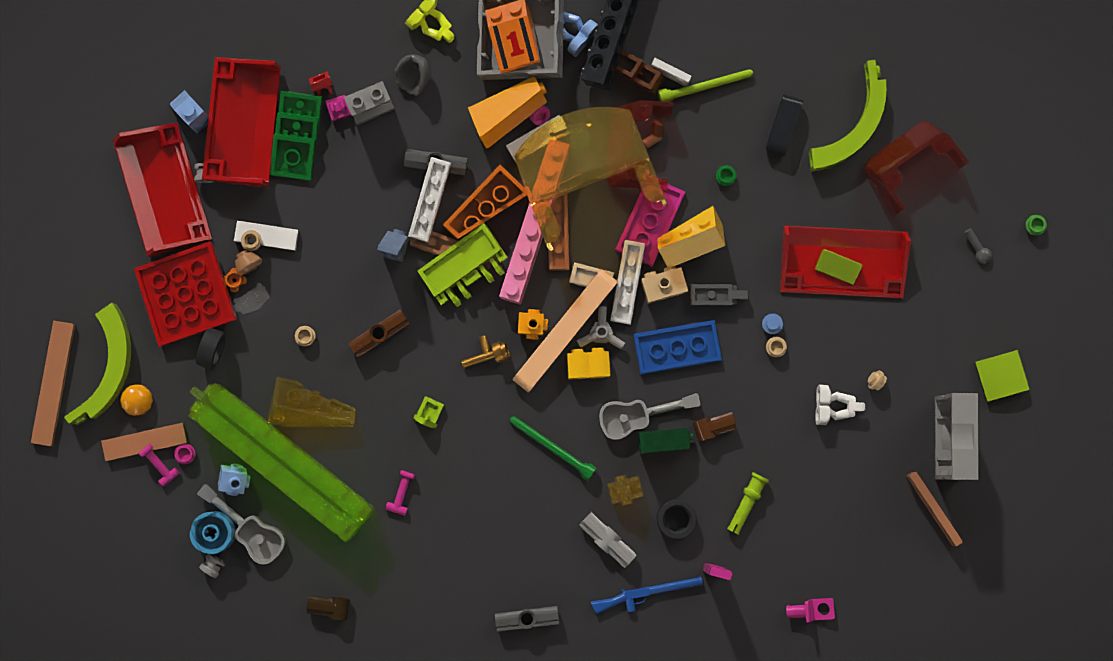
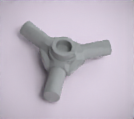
M599 306L598 322L594 324L590 334L577 340L580 348L593 341L596 343L610 342L619 349H622L625 342L612 335L613 331L609 323L606 322L607 307Z

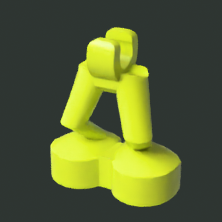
M424 0L418 9L406 20L405 25L411 30L421 26L423 34L438 41L444 38L448 43H451L454 40V34L450 31L452 25L442 12L435 10L438 0ZM430 14L438 20L441 25L439 31L428 27L425 21L427 15Z

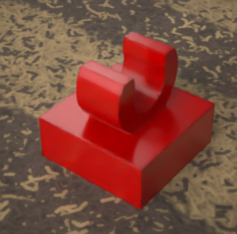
M328 71L309 78L313 92H317L318 96H322L320 91L323 88H327L329 94H332V81Z

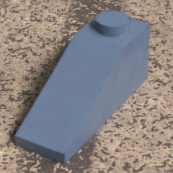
M394 229L393 232L387 231L377 248L382 257L403 262L409 242L408 236H405L406 232Z

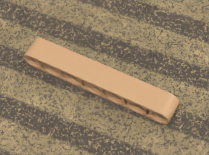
M601 269L515 375L513 381L529 393L618 281Z

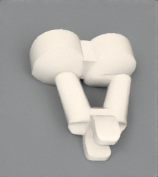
M828 385L817 386L816 425H827L830 417L840 420L854 417L855 411L865 410V403L856 402L854 396L835 392L831 395ZM838 400L847 404V409L835 412L830 408L829 404L832 401Z

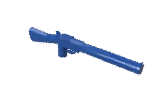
M700 575L698 578L627 591L621 589L622 594L610 599L591 601L596 615L626 601L627 612L636 611L635 604L643 603L646 596L703 585V581ZM645 596L642 602L634 603L633 598Z

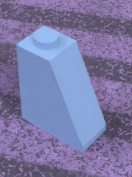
M185 90L170 103L176 113L197 134L208 125L209 116Z

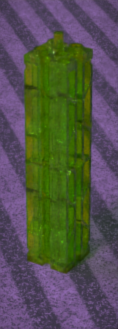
M218 383L209 384L203 392L196 387L191 389L190 394L198 400L190 407L191 413L188 416L197 421L201 427L334 534H338L339 538L344 542H348L354 537L363 523L376 509L236 395L230 393L223 385Z

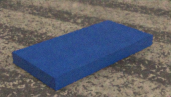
M715 320L633 334L640 375L722 361Z

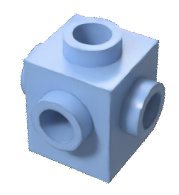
M231 464V466L221 465L218 490L232 496L244 494L245 488H248L250 483V475H247L246 468L239 464Z

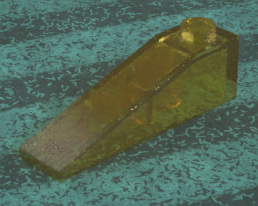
M277 377L270 402L267 423L285 427H353L356 409L336 399L329 400L320 396L321 392L317 390L312 392L304 388L303 384L298 381Z

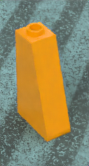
M533 76L468 107L479 137L486 149L547 103L544 96L547 91L543 82L538 83L536 77Z

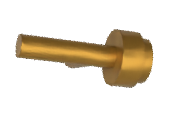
M484 335L479 337L483 354L462 360L461 362L463 368L496 358L498 363H501L510 358V352L507 344L501 341L493 343V350L491 351L487 336Z

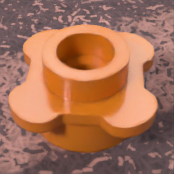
M232 268L224 276L225 283L230 287V291L234 293L238 292L242 284L247 283V278L237 274L236 268Z

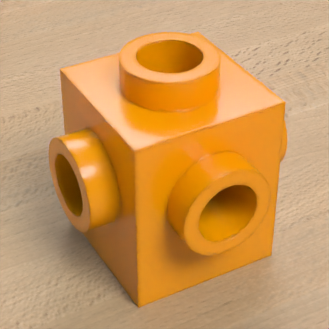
M528 309V313L519 312L518 335H526V339H539V336H543V331H547L548 319H544V314H540V310ZM534 321L537 323V326L530 327L529 324Z

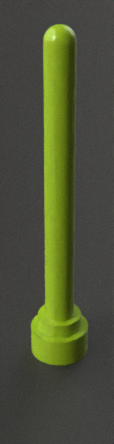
M748 69L673 91L666 88L657 90L661 106L670 104L674 98L750 78L753 76V71Z

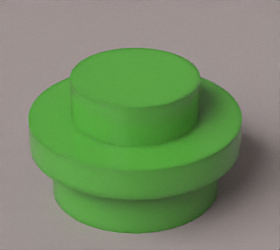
M1032 215L1026 220L1025 227L1031 235H1040L1046 230L1047 223L1042 216Z

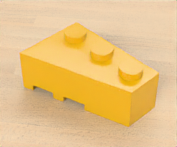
M714 206L657 239L658 250L668 268L725 246L723 225Z

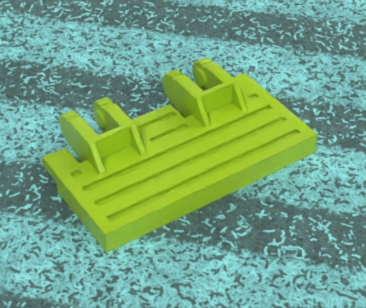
M483 223L419 269L418 273L440 305L448 301L444 294L446 291L452 302L458 307L461 305V301L453 291V288L458 286L466 299L471 298L472 296L467 287L482 277L477 268L481 270L488 282L492 283L495 281L494 277L485 265L491 262L496 272L502 276L505 272L499 262H503L508 257L487 225Z

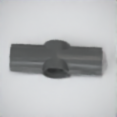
M406 149L404 167L427 170L431 157L451 163L449 174L465 176L468 158L445 155L439 152Z
M557 606L495 613L497 632L559 624ZM523 614H531L533 621L530 624H524L521 620Z

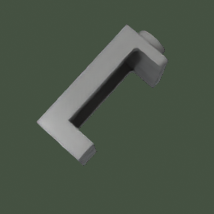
M383 81L344 97L357 125L395 110Z

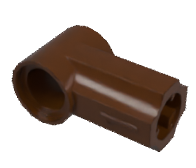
M732 412L693 422L698 442L737 429Z

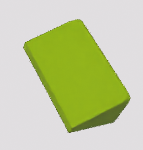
M824 249L815 269L854 284L862 264Z

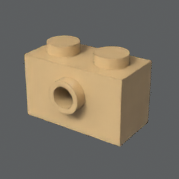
M676 266L664 268L663 273L656 274V271L644 274L645 278L641 279L647 304L688 292L681 267L677 269Z

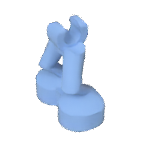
M564 11V23H575L579 30L577 36L569 34L565 28L563 30V39L570 42L568 52L577 57L587 42L593 37L594 31L599 25L591 19L583 25L579 16Z

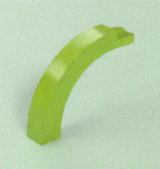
M869 60L864 64L867 96L865 108L858 124L841 140L824 147L811 148L809 151L811 172L833 167L850 158L867 142L875 131L884 111L887 91L886 79L878 80L880 78V67L876 66V60Z
M110 303L95 314L103 327L108 344V362L104 377L93 395L64 417L69 424L76 423L79 425L87 420V415L91 419H96L103 414L119 395L128 376L131 361L130 333L125 318L115 303Z

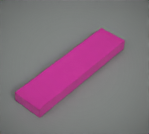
M704 563L703 571L707 574L731 580L732 572L721 566Z

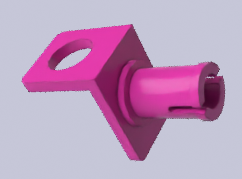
M809 599L805 601V605H787V618L806 617L807 623L814 620L834 619V599ZM821 603L828 604L830 611L827 615L819 613L818 606Z

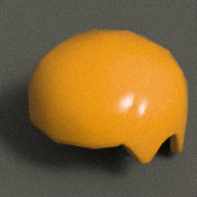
M143 385L128 386L120 397L121 407L127 414L134 416L145 414L151 408L153 402L151 392Z

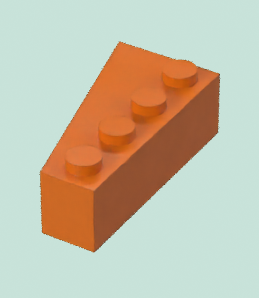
M499 165L442 226L455 239H459L527 196L530 192Z

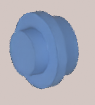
M768 314L762 321V327L768 334H776L781 331L783 321L777 314Z

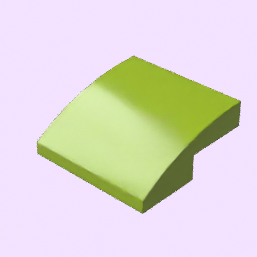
M1018 350L976 362L987 402L1030 390Z

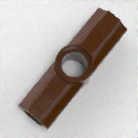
M398 310L380 323L373 325L369 330L348 344L356 357L359 358L379 344L386 342L390 337L409 326L410 323L402 311ZM378 328L384 330V337L381 339H375L374 332Z

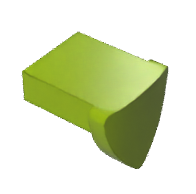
M425 396L417 415L415 414L413 418L425 426L436 428L438 425L436 422L444 404Z

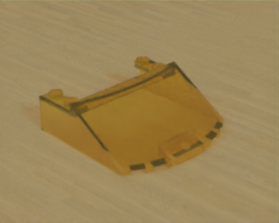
M593 107L562 115L535 131L514 155L529 202L550 251L554 250L552 243L556 242L560 237V229L549 200L634 167L646 199L650 202L661 201L663 206L667 205L630 110Z

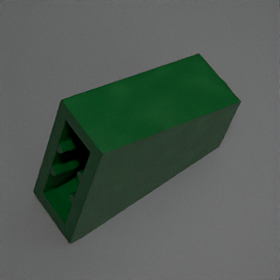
M688 428L637 433L639 454L690 449V445L693 444V433L689 432Z

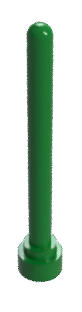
M513 416L510 418L512 425L578 469V473L586 481L595 472L597 467L591 463H582L517 417Z

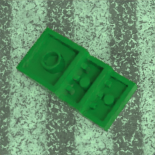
M281 91L276 131L273 137L270 175L311 180L323 96Z

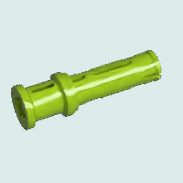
M754 472L751 474L753 477L748 487L744 488L743 493L745 495L727 528L732 532L734 530V533L738 535L756 499L759 500L761 498L760 493L765 483L769 482L768 479Z

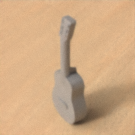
M697 393L684 397L682 400L647 408L642 400H634L630 403L612 401L602 406L599 414L600 425L608 438L619 440L634 430L646 428L649 425V416L680 408L698 407L701 404Z
M207 484L198 491V496L209 503H213L238 525L234 534L235 538L246 547L248 554L258 564H268L281 554L286 544V538L280 529L263 523L255 515L249 516L244 520L218 497V494Z

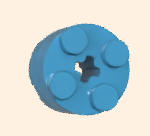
M217 511L206 512L194 520L190 529V540L193 546L203 553H220L227 550L234 542L236 528L232 519L225 513ZM211 528L217 531L215 537L209 535L212 531Z

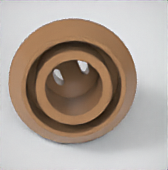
M244 250L236 255V271L241 276L252 272L262 264V259L253 251L248 252Z

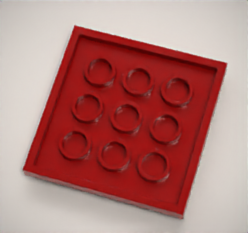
M209 241L134 268L158 347L205 332L208 328H216L237 320L212 242Z

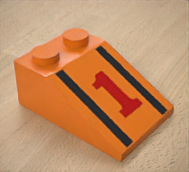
M518 0L485 10L501 74L540 62L532 12L525 0Z

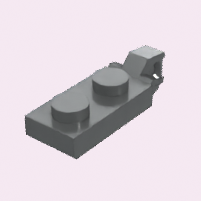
M732 284L690 285V305H735L737 300L748 299V290H737V286H732Z

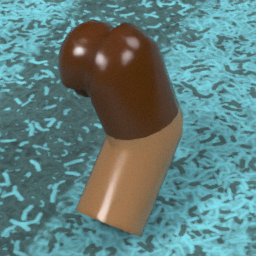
M659 119L651 123L652 134L642 140L646 149L663 139L665 125Z

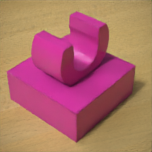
M346 95L326 101L332 122L352 116L344 98Z

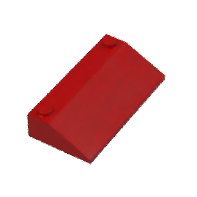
M215 57L202 173L203 180L269 188L281 66L276 61Z
M178 123L118 133L113 139V144L147 257L165 254L211 240V233Z
M784 226L780 292L903 298L911 244L908 232ZM826 249L862 264L854 284L815 269L822 250Z

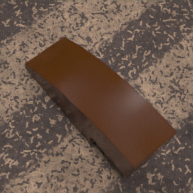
M622 51L616 73L655 96L665 80L662 72L646 65L643 60Z

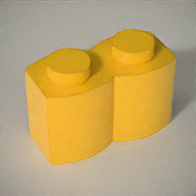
M592 348V352H584L583 349H572L571 353L567 354L568 380L610 377L609 351H604V348Z

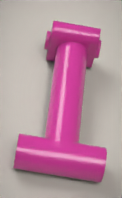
M148 444L139 452V455L141 457L146 456L163 477L158 481L164 487L176 478L180 472L176 468L169 471L152 451L153 446Z
M401 470L400 476H402L394 504L387 502L385 510L405 516L408 508L403 507L402 503L409 481L414 479L415 474Z

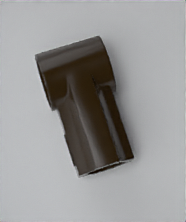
M309 595L307 613L346 621L350 599Z

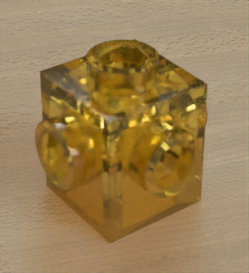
M627 475L615 477V482L607 484L612 504L621 502V505L624 506L634 503L633 499L644 496L639 476L627 478Z

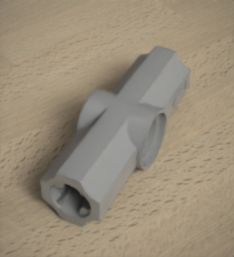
M592 512L579 524L587 534L595 539L594 542L607 554L609 553L624 568L637 556L609 526L607 527Z

